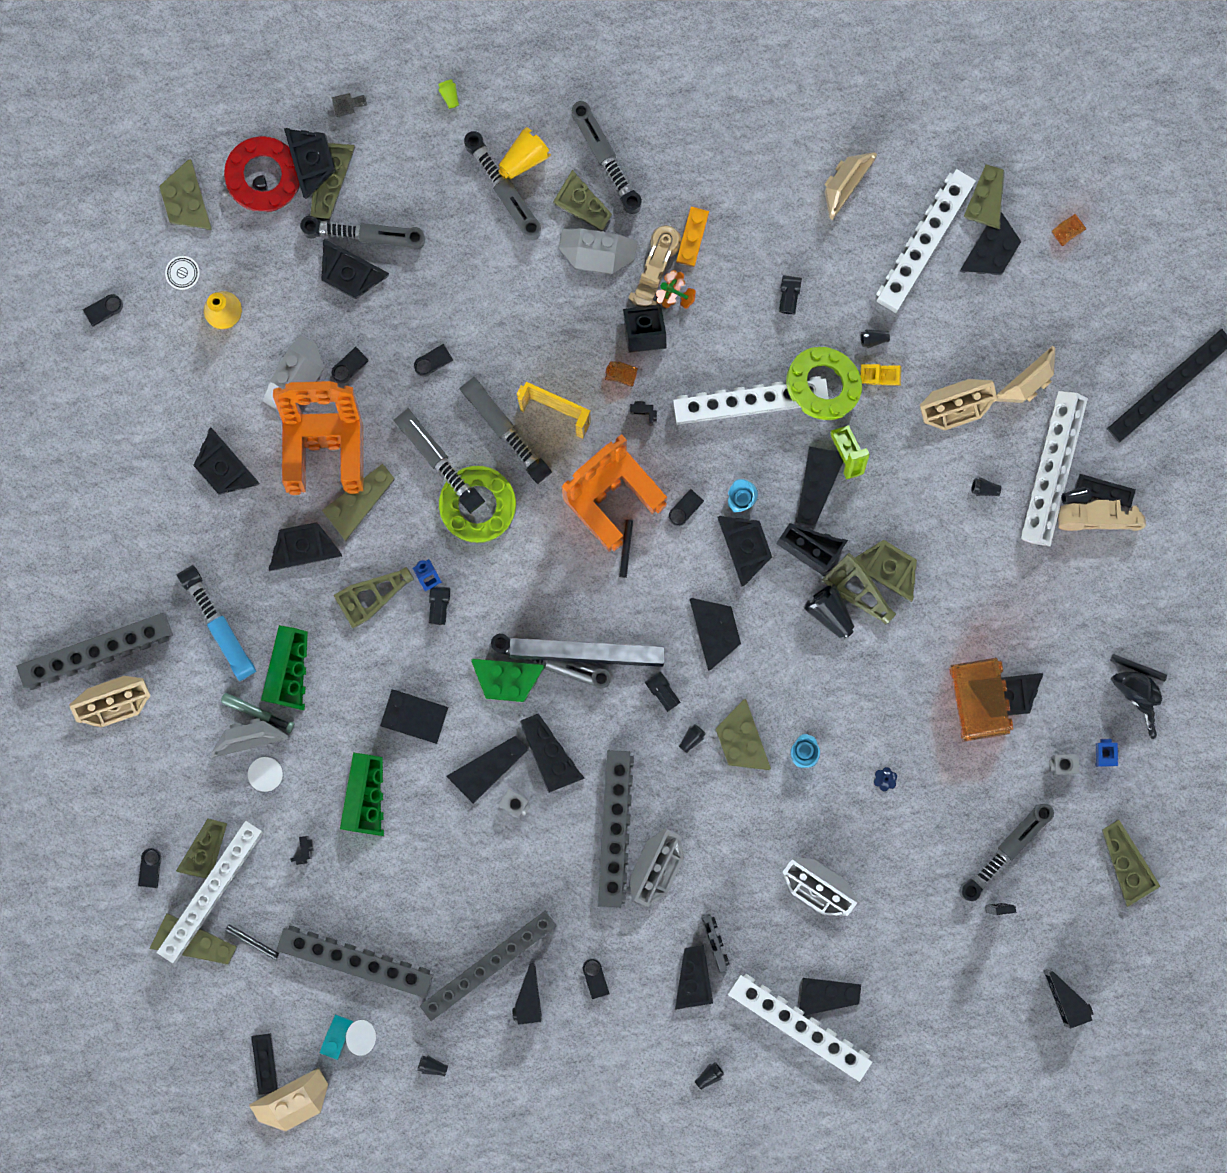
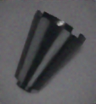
M835 584L832 587L831 585L824 587L813 595L814 599L811 603L809 600L805 603L804 609L837 637L847 638L854 632L853 628L855 626Z

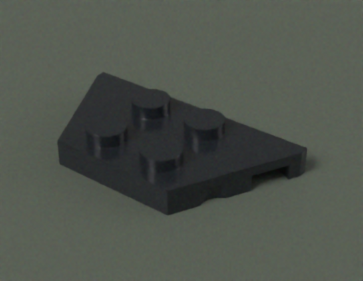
M284 128L303 197L307 199L336 171L327 136L325 133L320 132L313 133L306 130L299 131Z
M1002 212L1000 215V229L988 225L985 227L961 267L960 272L1002 275L1021 243V240Z
M326 239L323 240L321 280L327 285L357 299L389 276V273Z
M210 427L206 439L200 448V453L193 464L198 472L218 495L259 485L258 480Z
M717 516L741 587H743L772 558L761 523L758 520Z
M318 522L280 529L268 569L269 571H275L343 556Z
M690 598L708 671H710L741 644L731 606Z
M1043 673L968 681V685L990 718L1029 714L1037 695L1039 684L1043 678Z

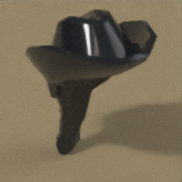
M1122 672L1113 675L1110 678L1113 684L1124 694L1127 700L1131 701L1139 711L1144 713L1148 734L1151 739H1155L1157 732L1154 725L1155 712L1153 706L1161 705L1163 698L1160 688L1151 678L1140 672Z

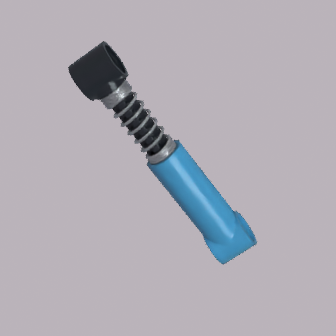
M191 565L176 574L186 591L189 590L191 596L195 597L194 600L200 606L199 609H202V614H205L208 623L207 627L228 660L237 679L242 681L257 672L225 617L215 610L214 603H211V599L208 598L209 594L206 595V590L203 589L204 586L201 584L203 579L196 567Z

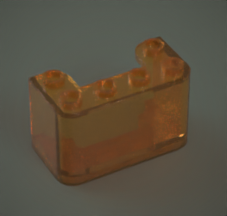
M997 657L950 665L949 671L953 679L952 685L956 698L959 725L962 727L960 733L962 742L1010 735V730L1014 729L1012 718L1008 719L1007 711H1010L1009 700L1004 697V692L1007 691L1005 680H1001L1000 673L1003 672L1002 661H998Z

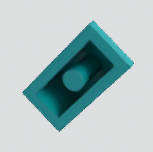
M335 1014L319 1053L338 1060L346 1043L347 1030L354 1021Z

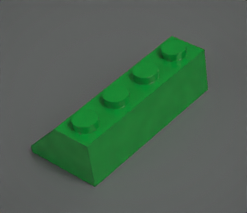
M278 626L261 701L305 711L303 694H305L306 686H303L304 675H306L304 658L307 657L308 631Z
M353 752L340 824L341 830L384 836V829H381V820H384V812H381V801L383 800V793L381 792L383 757Z

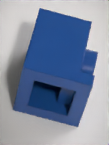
M430 559L426 561L421 560L413 567L424 591L442 583ZM431 575H434V578L427 582H424V579Z
M1100 739V743H1096V767L1118 766V743H1112V739ZM1104 749L1109 752L1107 757L1102 754Z

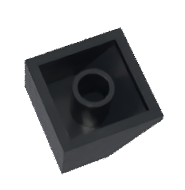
M661 304L623 309L628 353L667 348L666 329Z

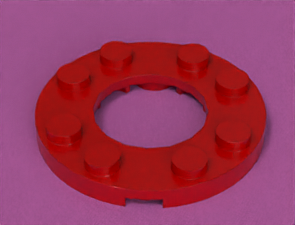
M259 136L244 140L230 152L226 160L224 177L228 192L238 204L251 211H276L286 206L298 192L300 184L289 146L278 139ZM255 157H270L281 168V180L270 191L261 192L254 190L245 181V166Z

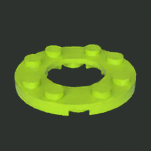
M828 347L806 349L796 356L787 371L786 384L791 399L802 408L804 413L821 420L839 419L849 413L860 399L862 381L859 371L846 355ZM818 366L832 368L840 376L843 385L839 396L833 399H823L816 396L808 386L807 377L809 371Z
M470 466L459 470L457 474L461 475V479H464L465 484L468 483L470 487H486L493 493L496 498V510L493 516L486 522L478 524L469 522L463 518L459 511V496L457 492L446 481L439 497V512L442 521L447 529L461 540L471 543L492 541L508 529L515 516L516 499L513 488L501 473L492 468Z

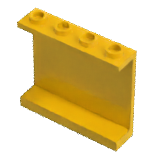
M528 382L524 386L521 385L516 396L520 411H525L530 399L577 419L575 425L576 436L584 438L591 423L590 410Z

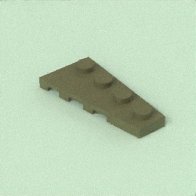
M329 143L336 171L312 194L311 216L316 219H331L355 150V145Z
M381 464L364 477V491H359L356 494H350L346 491L322 510L345 541H347L355 528L359 526L363 518L370 512L395 478L384 464Z
M1116 820L1103 828L1102 833L1126 907L1161 886L1120 820Z
M166 913L149 949L159 950L179 918ZM199 929L182 955L229 964L238 946Z

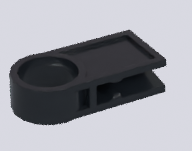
M110 294L82 310L92 327L121 312L123 302L119 296ZM110 298H117L120 302L118 309L114 311L108 310L106 307L107 301Z
M442 344L417 358L414 362V369L419 376L426 377L452 362L453 359L445 345ZM427 360L430 362L431 368L427 373L417 371L419 361Z
M354 347L342 360L334 365L331 371L332 377L338 383H346L369 360L357 347ZM343 366L348 369V376L344 380L335 378L334 373L338 367Z
M690 489L670 510L668 517L670 523L674 526L684 525L704 500ZM679 509L685 513V520L682 523H675L671 520V513L674 510Z
M146 849L141 855L138 886L158 888L162 856L157 849ZM150 850L155 851L158 855V861L154 865H148L144 859L145 854Z
M594 958L586 960L582 968L591 998L596 999L610 994L601 963ZM589 961H595L600 966L599 972L595 976L588 975L585 972V965Z

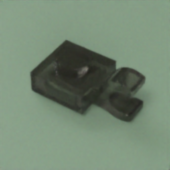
M347 93L332 97L336 117L355 113L354 107L367 106L364 95L352 98L351 94Z

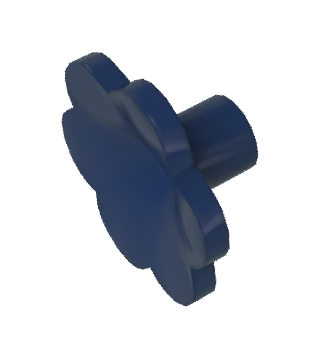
M889 767L875 772L874 785L879 787L881 791H887L896 787L897 774L892 772Z

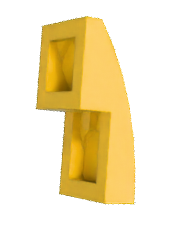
M861 364L860 376L862 384L901 386L902 367L900 365Z

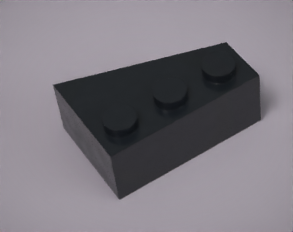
M789 523L776 544L824 576L848 540L832 537L826 533L822 534L812 529Z

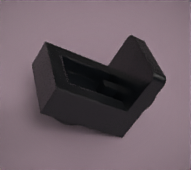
M635 401L634 404H630L631 415H649V426H653V422H657V410H653V405H646L644 401Z
M309 836L299 837L302 856L290 858L291 862L296 861V865L307 864V860L312 859L311 851H314L313 840L309 839Z

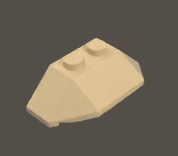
M875 152L847 157L845 162L841 160L835 169L838 172L834 177L830 176L824 184L827 186L825 197L831 220L838 214L877 157Z
M1051 346L997 394L996 401L1023 403L1027 399L1030 402L1038 395L1036 391L1040 387L1044 390L1052 383L1050 378L1054 375L1055 347Z
M967 379L932 391L920 404L924 423L942 430H948L980 419L992 403L997 400L994 382L992 380Z
M121 676L87 688L69 704V707L76 722L105 727L138 715L149 699L150 693L143 678Z
M317 1068L249 1104L259 1122L287 1131L321 1113L328 1082L321 1070Z

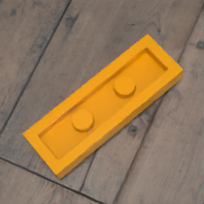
M691 206L676 263L695 267L709 211Z

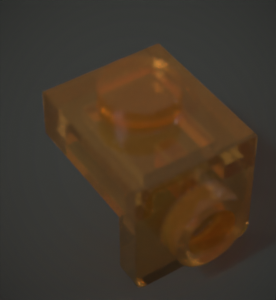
M1074 214L1054 228L1052 233L1061 246H1064L1070 240L1083 233L1086 227L1078 216Z
M610 361L605 371V380L615 381L629 387L634 386L638 368L620 361Z

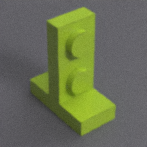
M849 425L831 430L830 435L845 463L843 474L846 480L863 475L870 455L867 448L860 449Z

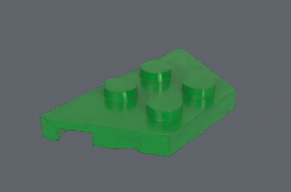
M471 659L486 699L525 702L530 695L531 689L537 683L541 672L545 669L543 664Z

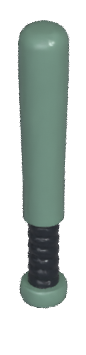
M228 693L223 694L221 698V703L255 718H260V720L267 723L270 722L286 729L287 733H291L293 730L294 722H286L271 713Z

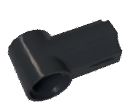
M782 276L780 313L796 314L802 278Z
M434 586L430 589L429 624L445 625L447 605H449L450 600L449 587Z
M661 671L645 681L646 686L658 698L667 712L681 703Z

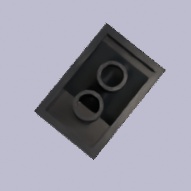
M392 689L380 726L437 744L449 707Z
M531 961L515 1007L512 1009L513 1020H517L518 1025L542 1021L535 961Z
M1048 969L1043 970L1064 1026L1071 1029L1093 1021L1091 1015L1094 1014L1091 1005L1087 1004L1056 973Z

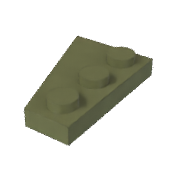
M988 164L985 165L964 214L966 219L1000 229L1005 174L1003 169Z
M572 169L554 199L553 204L603 232L612 217V213Z
M207 818L176 871L206 879L215 867L227 823Z

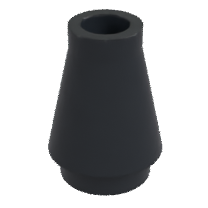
M866 329L860 334L861 344L863 347L871 348L889 342V331Z
M981 477L979 479L975 478L972 483L971 492L976 496L999 497L1001 485Z
M1083 486L1061 495L1063 504H1087L1092 499L1090 489Z
M696 724L692 727L690 726L679 747L685 753H688L693 747L704 740L706 733Z
M422 1055L418 1065V1071L428 1075L445 1077L448 1065L439 1062L429 1055L427 1057Z
M714 1062L706 1067L695 1080V1083L702 1090L722 1080L724 1072Z

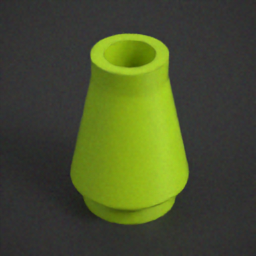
M452 79L439 83L438 91L448 105V108L452 109L459 106L456 83H453Z

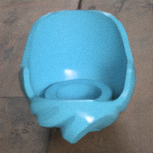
M745 479L735 480L728 491V506L733 512H741L751 508L758 498V490L755 485Z
M802 734L798 737L790 750L791 759L800 768L815 766L820 758V748L815 737L808 734Z

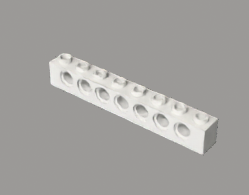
M957 169L954 174L950 172L944 181L947 184L944 190L940 188L935 196L937 202L934 206L930 204L925 213L927 215L924 222L920 221L916 227L917 235L915 238L910 237L905 246L908 248L906 253H901L896 260L897 268L895 271L893 269L890 270L886 277L889 280L886 286L881 285L876 293L879 296L876 302L894 313L898 311L976 180ZM955 188L958 191V195L952 196L949 193V189ZM939 205H947L949 211L942 212ZM935 220L938 222L939 227L932 228L929 222ZM920 237H927L929 239V243L922 244L920 242ZM910 253H917L920 259L912 260ZM905 268L909 270L910 275L904 277L901 275L900 270ZM898 285L900 292H892L890 286Z
M820 376L809 378L810 381L807 382L812 392L820 398L829 399L826 379H821ZM783 382L771 383L772 386L764 387V384L752 386L753 389L745 390V387L734 388L733 392L717 390L714 391L715 394L707 395V392L695 394L696 397L688 398V395H681L673 400L676 425L801 407L795 401L793 402L792 399L784 397L783 392L788 389L787 384H783ZM772 393L775 400L768 402L765 400L764 395ZM753 396L756 402L752 405L747 404L745 398ZM733 398L736 400L737 405L729 407L726 404V400ZM715 401L718 407L715 410H711L707 407V403ZM692 403L699 407V410L695 413L690 412L688 406Z
M1058 391L1055 400L1053 415L1050 420L1039 470L1036 475L1026 521L1022 530L1021 539L1031 544L1051 546L1062 502L1061 495L1065 491L1088 398L1078 393Z
M247 821L244 822L157 951L159 955L173 964L177 963L263 835L261 830Z
M739 974L727 993L729 996L857 1081H861L872 1064V1061L869 1060V1054L861 1049L857 1052L852 1048L854 1045L846 1039H843V1041L836 1038L837 1033L827 1028L825 1031L819 1027L821 1024L813 1017L807 1019L803 1016L804 1011L796 1006L792 1009L786 1005L788 1003L786 999L779 995L777 998L770 994L772 990L763 984L761 987L754 984L755 979L748 974L744 976ZM749 988H754L757 991V995L753 999L746 997V991ZM766 999L773 1001V1007L769 1010L764 1009L762 1006L763 1001ZM780 1011H789V1018L784 1021L780 1020ZM798 1021L805 1022L806 1027L803 1031L795 1029ZM814 1032H821L822 1039L819 1042L812 1041V1034ZM833 1042L837 1043L839 1046L838 1051L830 1053L828 1046ZM849 1053L855 1056V1060L851 1064L845 1062V1056Z

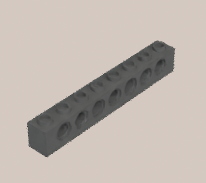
M160 613L16 665L23 688L34 690L40 688L41 683L48 681L50 684L59 681L60 676L66 675L70 677L78 674L77 670L83 668L85 670L93 669L96 667V663L103 661L106 664L114 661L116 656H129L133 654L132 650L140 648V651L148 649L152 643L157 641L158 644L169 641V637L173 636L166 614ZM153 627L155 634L153 637L148 638L146 631L148 628ZM131 634H135L137 637L134 644L128 643V637ZM116 640L118 648L115 651H111L110 643ZM98 647L100 654L98 657L93 658L91 651L93 648ZM76 654H80L82 657L79 664L73 662V657ZM61 660L63 662V668L60 671H57L55 669V663ZM43 667L45 674L39 678L36 674L37 669Z
M607 750L598 907L621 908V905L626 902V892H622L623 884H627V873L623 871L624 865H628V853H625V845H629V834L626 833V826H630L631 814H627V806H631L632 795L628 794V787H632L633 775H629V768L634 766V756H630V751ZM615 766H624L625 774L617 776L614 773ZM617 784L624 787V793L620 796L613 793V787ZM614 804L622 805L623 812L620 815L612 813L611 809ZM614 823H618L622 827V831L618 835L613 834L610 830L611 825ZM612 843L620 845L621 850L618 854L610 852L609 846ZM612 862L618 863L620 867L619 871L615 874L610 873L608 870V866ZM610 882H616L618 884V891L610 893L607 890V885Z
M546 910L428 998L420 1005V1008L428 1019L433 1021L557 927L556 923Z
M289 925V928H283L276 949L278 952L416 996L427 997L433 979V974H430L431 970L423 967H419V970L411 968L412 964L401 961L400 964L392 962V957L382 955L380 958L374 956L375 952L363 949V952L355 950L356 946L348 943L342 946L337 944L338 940L329 937L323 940L318 938L319 934L310 931L304 934L300 932V928ZM297 938H302L305 941V946L302 949L297 948L295 945ZM315 944L323 946L324 951L322 954L318 955L314 952ZM337 949L342 952L341 960H335L332 957L334 950ZM352 956L360 957L361 963L359 966L351 964ZM372 961L379 964L378 972L370 970L369 964ZM394 967L398 970L396 978L389 977V968ZM409 973L416 975L417 981L415 984L407 982L406 977Z

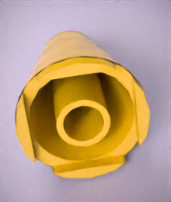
M528 127L521 131L498 165L500 168L498 172L505 179L507 177L512 179L551 156L545 143L537 134L532 136L530 134L532 130Z
M219 291L207 298L203 311L205 319L210 325L218 329H228L240 320L242 307L239 299L234 294L227 291Z

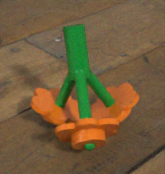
M671 270L670 273L664 276L666 282L661 283L660 287L662 290L656 292V302L662 304L664 308H669L671 305L676 304V297L678 295L682 300L680 305L687 309L695 301L696 290L688 288L684 293L679 292L681 286L685 285L683 280L685 276L682 272Z

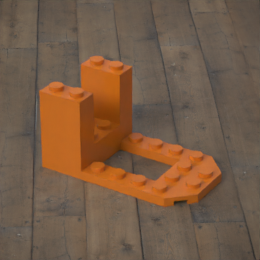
M321 381L290 382L285 384V389L279 387L273 389V398L282 420V483L286 493L300 495L301 492H306V448H309V450H320V448L338 450L340 447L341 483L344 491L350 494L364 491V425L353 387L344 386L343 389L338 387V383ZM310 402H318L319 404L326 405L330 402H335L338 413L302 414L298 404L308 405Z
M622 434L615 439V443H608L572 475L574 478L570 482L568 480L561 486L565 503L608 552L612 549L616 551L623 545V534L595 503L600 504L606 499V493L610 490L615 491L621 485V480L651 514L654 512L660 513L667 505V496L627 452V439Z

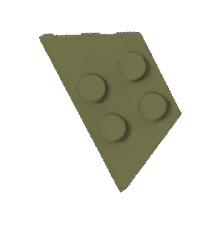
M188 159L159 186L169 222L175 225L212 230L193 162L191 159Z
M885 540L855 557L872 579L906 600L913 601L917 563L915 558Z
M744 699L715 729L729 766L770 770L771 767L747 700Z

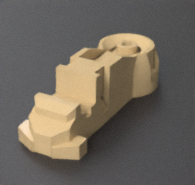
M659 226L651 236L650 244L652 249L645 264V270L641 274V279L635 293L631 292L629 295V300L635 306L657 305L654 298L670 257L679 251L681 245L680 234L672 226Z
M1096 500L1088 504H1066L1060 507L1058 514L1059 529L1067 531L1083 529H1132V531H1139L1146 526L1145 516L1139 511V508L1132 506L1125 515V511H1121L1120 500Z

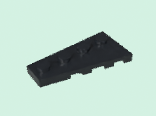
M809 446L796 523L816 525L844 462L839 451Z
M539 713L520 720L548 793L585 779L571 758L566 754L564 748L553 736V733Z
M514 736L446 777L474 804L529 749Z

